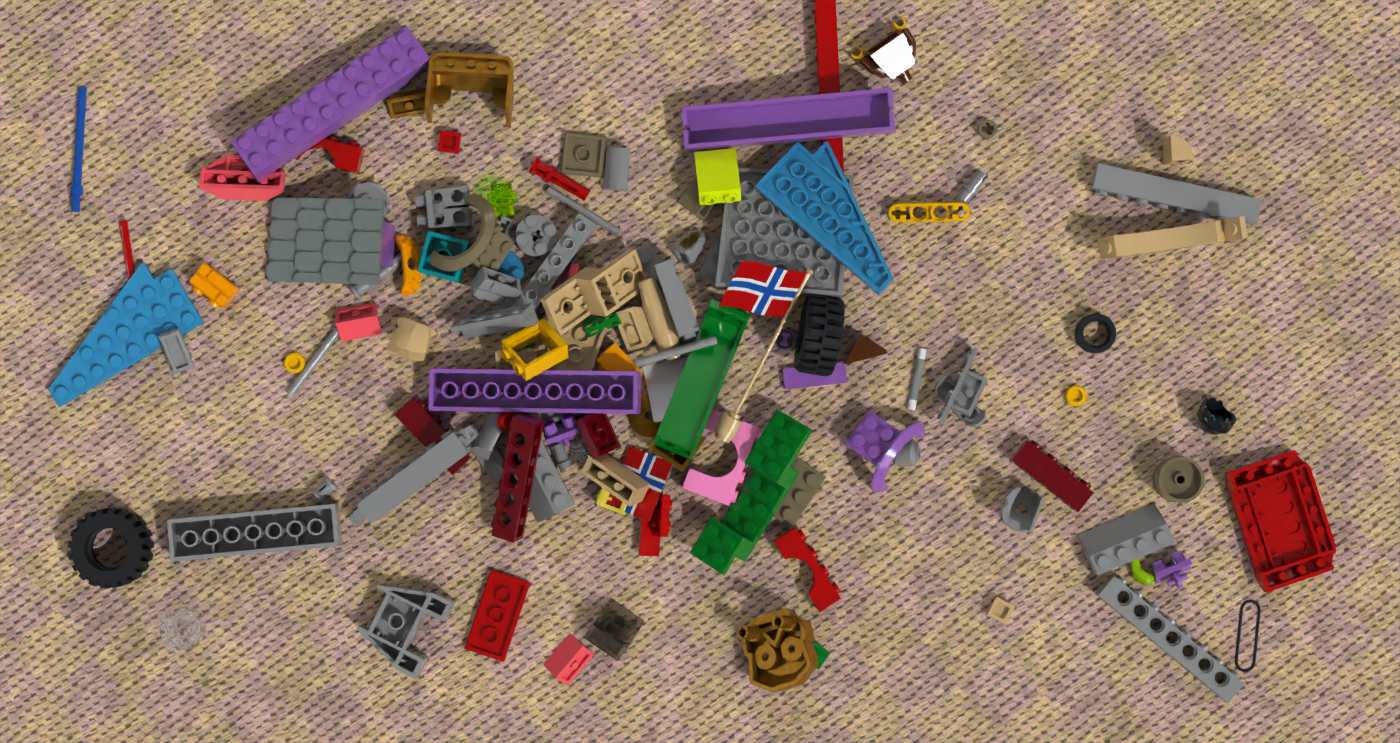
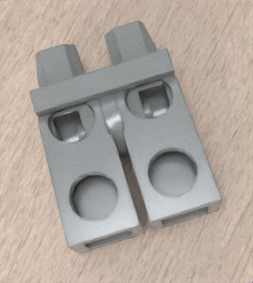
M466 185L425 190L424 194L416 195V207H427V214L417 215V226L428 227L431 230L473 227L471 208L465 207L471 205L464 201L470 195V188Z

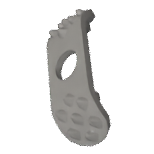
M945 374L935 384L936 393L946 404H948V401L945 400L950 388L955 389L956 383L949 374ZM977 405L971 417L952 410L970 427L980 426L986 419L985 412Z

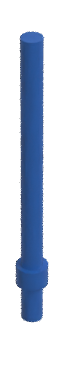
M78 87L73 186H70V195H72L71 212H80V197L83 196L81 180L86 87Z

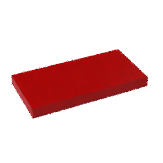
M491 569L464 649L504 662L531 582Z

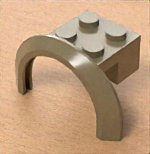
M472 193L464 201L477 208L480 212L482 226L479 236L469 249L456 256H443L433 251L430 264L440 270L457 271L470 265L477 271L482 266L498 271L514 244L512 240L495 227V212L490 202L482 196Z

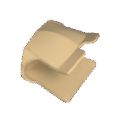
M405 317L397 318L398 329L386 346L389 353L422 366L426 365L430 342L438 336V333L432 327Z

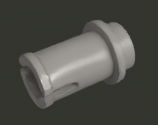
M564 443L551 447L558 464L556 467H559L560 471L571 467L572 460L568 458Z

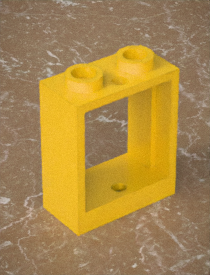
M544 318L539 320L537 325L526 327L501 341V355L506 362L509 361L515 373L521 375L526 381L568 358V344ZM541 339L551 351L525 364L516 351Z

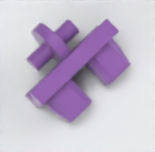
M564 413L561 416L563 422L557 425L554 419L545 420L543 431L547 445L554 442L557 444L565 442L566 447H570V440L577 438L576 434L580 433L576 423L579 417H575L573 413Z
M1181 551L1170 555L1173 565L1168 568L1163 559L1153 562L1152 567L1155 573L1154 580L1156 584L1167 580L1168 586L1176 584L1178 589L1183 587L1182 581L1188 578L1187 574L1183 572L1190 570V565H1192L1190 558L1186 559Z

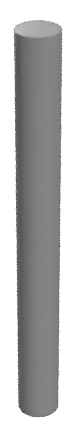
M549 186L546 190L548 195L582 214L615 236L621 230L553 187Z
M336 326L286 391L292 397L338 338L339 333Z
M712 336L635 359L637 367L712 346L718 344L716 336Z

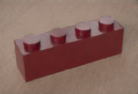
M412 397L395 416L425 447L433 442L438 444L442 441L441 436L449 431L450 428L446 430L441 425L443 421L435 413L431 415L426 410L428 405L421 398L417 400ZM468 453L447 470L452 475H455L473 457Z
M1025 440L1010 461L1075 512H1079L1094 493L1090 490L1091 485L1083 479L1077 480L1073 476L1075 473L1067 466L1063 468L1057 464L1058 459L1050 453L1045 455L1040 451L1042 447L1033 440L1031 442Z

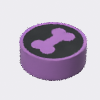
M782 329L775 341L776 346L781 350L792 348L795 344L794 333L788 329Z

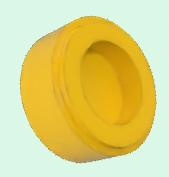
M290 353L284 360L285 369L294 374L300 373L306 365L305 358L299 353Z
M1077 385L1069 387L1065 393V399L1071 406H1080L1087 398L1085 389Z

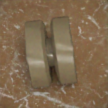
M1187 457L1166 458L1156 466L1153 473V485L1156 492L1162 498L1171 502L1186 503L1194 500L1204 487L1205 476L1202 468L1196 461ZM1178 476H1181V478L1179 479L1180 484L1177 482Z

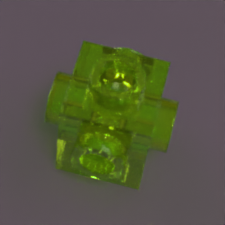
M512 183L491 185V194H487V200L494 209L495 217L514 215V204L518 203L517 191L512 189Z

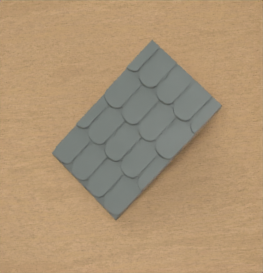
M272 198L267 281L379 285L380 268L393 267L395 226L384 221L385 200L359 198Z

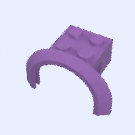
M870 410L864 416L845 445L876 466L871 480V489L875 493L888 489L889 486L886 485L885 478L891 463L904 445L912 438L919 436L923 439L925 437V425L920 421H916L900 432Z

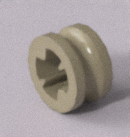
M984 120L978 126V133L984 139L992 138L997 132V125L992 120ZM984 124L993 127L990 135L982 131V128L985 127Z

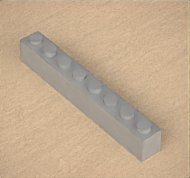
M1100 163L1095 165L1090 190H1094L1095 195L1106 197L1107 194L1115 195L1117 200L1127 201L1130 198L1136 200L1135 203L1147 206L1148 203L1156 204L1155 208L1168 210V207L1175 208L1176 213L1185 215L1193 212L1197 213L1196 217L1202 219H1209V216L1217 218V220H1225L1245 216L1246 228L1257 224L1262 199Z

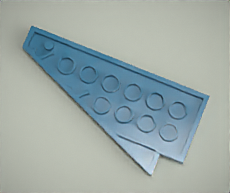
M826 141L812 154L797 142L755 185V189L880 296L894 279L829 143Z
M146 263L140 264L48 390L58 407L65 405L163 348L158 337L159 334L179 327L183 336L204 324L202 317L174 269H170L154 278Z

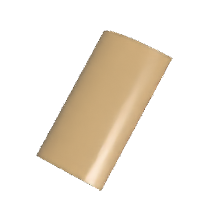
M1170 135L1162 140L1164 165L1186 164L1193 160L1191 146L1183 138Z

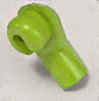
M1139 558L1129 562L1131 576L1134 580L1142 585H1149L1154 581V575L1151 572L1148 573L1141 569Z

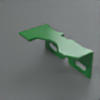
M616 310L607 317L589 316L583 321V326L589 337L603 332V329L606 327L610 329L622 324Z

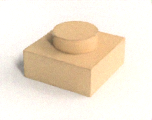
M995 596L986 615L1006 625L1015 606Z

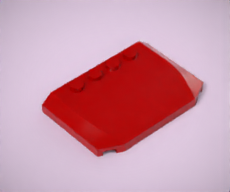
M1295 450L1225 472V484L1257 582L1263 592L1268 593L1334 569L1332 562L1333 554H1336V544L1311 467L1306 462H1303Z

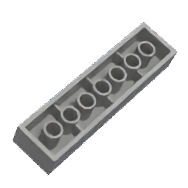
M339 503L167 520L171 562L343 545Z

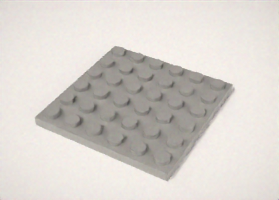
M738 167L741 201L726 202L724 206L715 287L727 289L742 261H751L790 271L806 272L807 269H811L813 275H810L800 295L818 294L842 298L845 266L755 189V185L770 170ZM844 175L853 193L854 176Z

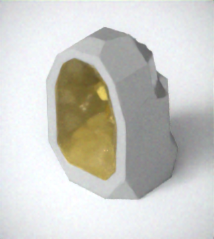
M692 229L676 242L673 251L675 257L681 263L689 266L696 261L706 241L704 232Z

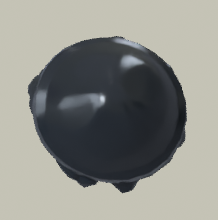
M1205 398L1197 411L1201 430L1211 435L1228 433L1236 422V416L1223 406L1221 400L1216 401L1215 398Z

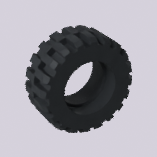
M818 294L806 296L801 311L795 344L794 367L798 372L825 377L832 375L837 363L843 334L845 304L841 298Z
M104 508L88 513L84 519H80L76 523L77 528L72 529L70 534L73 537L72 541H68L67 548H71V553L68 554L69 560L73 559V570L79 571V577L82 580H88V584L100 586V588L104 589L121 587L139 579L142 576V572L148 569V562L152 560L154 555L151 553V549L154 548V542L150 540V536L153 535L151 530L146 529L147 523L144 520H140L138 518L139 515L136 513H130L128 509ZM106 528L118 529L124 534L128 542V556L125 562L118 567L111 568L102 565L94 554V540L97 534Z

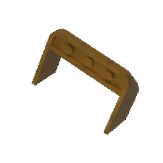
M436 52L430 57L424 107L428 123H432L434 104H446L451 98L452 90L493 92V102L497 107L505 108L506 125L511 128L514 99V67L511 58L504 55Z

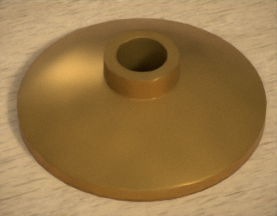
M644 395L641 396V414H628V421L636 433L651 437L657 434L662 421L654 423L653 417L650 420L645 418V413H652L649 396Z

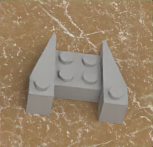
M386 584L378 585L377 588L387 594L370 628L362 624L357 627V630L391 662L395 669L415 679L420 676L428 657L409 647L426 613L444 622L448 620L456 601L435 591Z

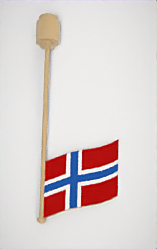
M742 261L719 306L736 307L759 315L783 317L736 409L734 412L730 410L729 413H723L715 429L716 433L714 436L726 443H730L731 439L734 440L742 424L741 416L738 412L810 275H813L811 269H807L806 272L784 270L760 262Z

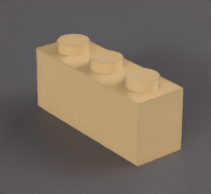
M607 453L595 459L589 455L581 471L582 474L629 507L642 502L650 486V483Z

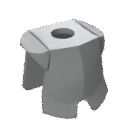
M1017 486L1005 496L1006 499L1003 502V507H1001L1003 524H1006L1015 531H1028V533H1031L1044 496L1040 497L1038 493L1029 488ZM1021 503L1028 507V512L1023 516L1018 515L1016 512L1017 505Z

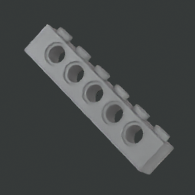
M578 213L511 307L532 303L536 313L542 304L540 299L551 292L593 234L597 225Z

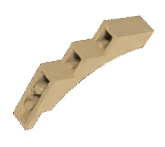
M1245 216L1168 229L1113 235L1098 238L1097 241L1101 260L1198 247L1248 236Z

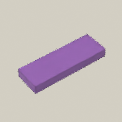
M845 362L836 363L832 375L827 377L801 373L795 367L783 368L784 388L793 389L847 383Z

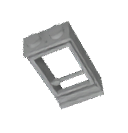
M673 258L654 265L679 338L683 337L686 341L696 337L699 329L678 268L674 269V266H676L675 259Z

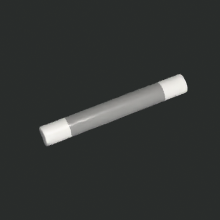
M918 348L908 410L915 411L927 349Z

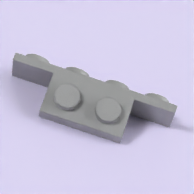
M975 347L972 353L967 352L963 361L966 364L963 371H958L954 380L957 382L954 390L950 388L945 399L948 401L946 408L941 407L937 419H940V427H943L951 409L971 417L988 381L987 378L969 371L977 355L978 349Z

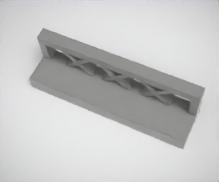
M532 303L460 316L450 326L452 333L461 331L465 339L535 326L539 320Z

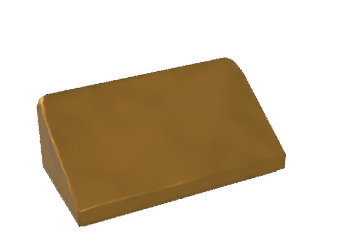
M426 88L389 95L386 101L391 119L425 113Z

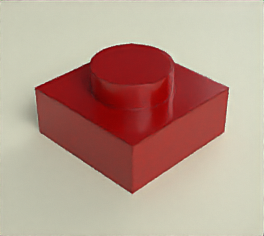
M440 130L438 152L459 155L462 134Z

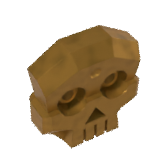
M785 608L752 618L748 626H740L737 629V636L742 641L744 656H747L749 660L750 684L770 692H780L804 685L818 667V656L812 644L814 642V633L811 622L799 617L793 609Z

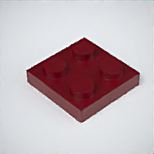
M592 413L576 420L578 430L582 434L587 450L593 459L621 447L607 414Z

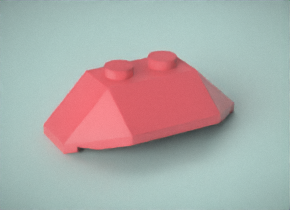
M226 155L214 161L208 167L201 168L199 188L224 200L267 201L284 192L286 172L279 168L258 182L239 155Z

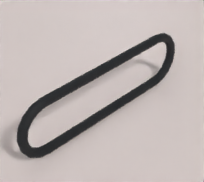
M1246 600L1240 607L1235 665L1242 672L1251 671L1256 662L1261 609L1254 600ZM1247 603H1254L1257 606L1258 612L1253 662L1250 668L1242 669L1238 665L1243 608Z

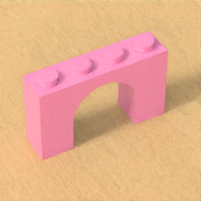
M712 409L705 429L716 433L715 429L723 413ZM742 421L734 440L731 439L737 450V462L732 471L724 476L714 477L689 468L682 488L727 506L730 505V502L735 503L739 493L735 489L738 483L742 484L746 472L743 471L744 462L751 452L753 443L756 444L761 436V433L758 432L759 427Z

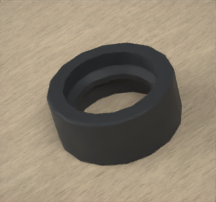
M1091 314L1082 318L1075 329V340L1078 346L1092 354L1102 353L1110 349L1116 339L1115 325L1107 316L1101 314ZM1090 322H1100L1107 329V339L1099 346L1089 345L1084 339V328Z

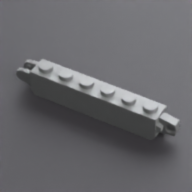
M473 425L454 432L451 429L441 436L442 441L438 444L433 442L424 449L426 453L421 457L419 454L408 460L410 465L406 468L400 466L392 472L394 477L390 480L384 478L377 483L378 489L373 492L368 490L361 495L360 498L362 500L356 504L359 508L351 513L349 517L350 522L359 524L366 518L370 522H376L470 453V443L479 435L478 431Z

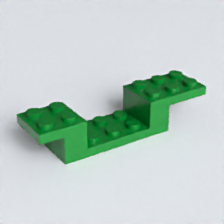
M776 409L744 462L752 467L753 470L738 493L735 503H732L721 522L712 517L710 518L691 549L690 554L723 575L726 574L735 557L746 562L800 473L792 468L791 465L813 431L812 429Z

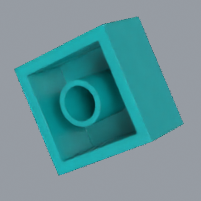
M428 231L417 272L461 284L465 268L457 271L440 270L430 264L431 254L435 251L443 256H456L465 252L472 244L469 241Z

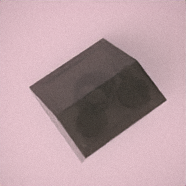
M610 598L583 638L619 661L645 621Z

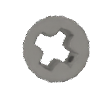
M327 475L323 477L324 480L316 488L313 487L311 489L313 495L322 503L326 501L325 498L334 490L337 491L339 489Z

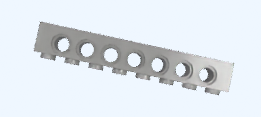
M1110 575L1095 594L1223 701L1229 703L1244 685L1239 680L1241 676L1233 669L1228 671L1223 666L1225 662L1216 655L1214 657L1210 656L1207 653L1209 649L1202 643L1198 642L1196 644L1191 640L1193 636L1185 629L1180 631L1175 627L1176 622L1168 615L1163 617L1158 613L1161 609L1154 603H1146L1141 592L1135 588L1133 591L1126 586L1128 582L1120 575L1117 577ZM1121 591H1125L1127 594L1124 602H1119L1117 599ZM1141 605L1143 611L1140 615L1136 616L1134 614V607ZM1157 618L1159 621L1158 627L1151 629L1150 621ZM1173 631L1175 639L1172 642H1167L1166 635ZM1190 645V654L1184 656L1182 653L1183 647ZM1205 658L1207 666L1204 669H1200L1199 661ZM1218 672H1222L1223 679L1217 683L1215 675Z

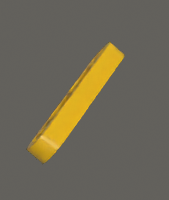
M962 201L897 202L891 205L888 214L894 222H961L968 219L970 206ZM906 206L911 207L909 211L910 218H906L907 213L901 214L900 218H897L896 214H892L896 207H900V211H907ZM918 206L925 210L924 216L920 218L913 214V209ZM937 206L944 207L946 210L945 216L937 217L934 214V209ZM948 206H953L952 210H958L959 206H963V210H967V213H964L962 217L959 216V213H952V217H948Z

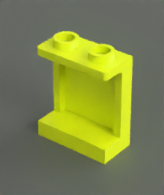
M736 148L694 152L700 205L741 201Z

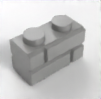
M483 266L471 282L472 295L480 300L491 301L498 306L511 307L515 299L521 294L520 279Z

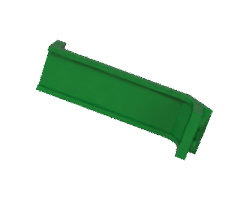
M711 299L695 341L716 336L718 344L690 352L653 442L656 446L691 460L750 318V314L743 309L719 306L721 300Z

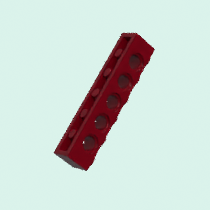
M521 413L512 417L509 423L510 434L505 445L507 451L506 457L502 462L503 473L498 484L500 490L495 502L496 513L491 523L493 528L491 536L512 543L523 538L544 426L543 419Z

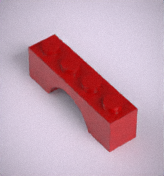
M330 136L306 150L314 148L325 149L333 156L337 169L355 174L360 172L365 152L363 148H360L361 144L348 141V144L340 143V139ZM304 151L303 153H301L300 155H298V156L295 157L294 159L299 160V158H300L306 151Z
M794 527L773 541L785 559H801L811 567L813 584L808 595L819 612L841 599L838 595L841 593V590L835 581L831 583L827 578L830 573L824 564L820 566L816 561V558L819 556L812 546L808 548L804 541L807 538L802 530L799 529L797 531Z

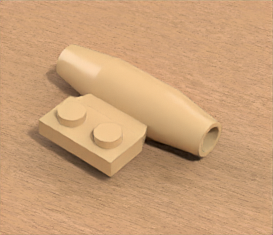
M650 277L639 281L638 286L642 307L631 306L617 311V315L622 322L618 327L627 352L645 347L653 339H655L661 351L681 346L666 298L655 278ZM682 354L671 358H667L666 360L669 361L682 356Z

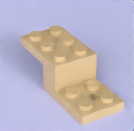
M630 248L602 269L585 267L540 300L552 328L559 336H562L589 315L607 317L640 293L638 282L647 279L636 249ZM627 272L628 277L626 282H624L623 276ZM565 302L568 303L566 312H564L563 305Z

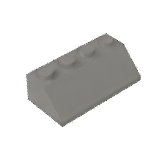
M542 437L529 506L538 523L575 505ZM504 446L501 448L504 457H506L507 450Z
M1154 503L1077 535L1092 572L1097 576L1175 543L1166 521Z

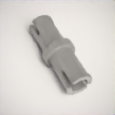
M978 169L968 184L965 183L963 185L964 189L953 201L968 203L973 196H977V191L989 177Z

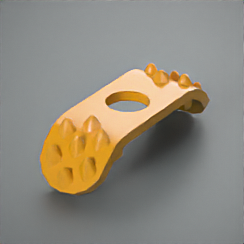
M396 235L395 241L398 243L399 250H401L404 275L400 293L403 296H410L417 292L421 285V273L417 272L419 266L418 247L411 237ZM409 258L414 261L413 270L408 267L407 262Z

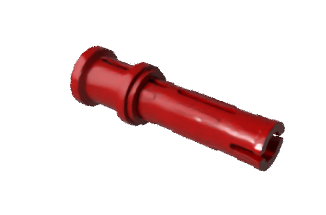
M540 157L535 159L529 170L530 174L534 173L543 178L544 182H552L583 201L586 200L591 191L590 189L561 174L554 165L549 166L542 162Z

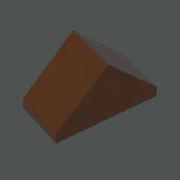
M860 334L844 361L845 364L887 354V351Z

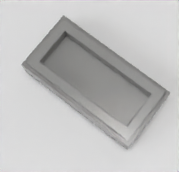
M179 327L159 334L158 337L174 374L194 367L193 360Z

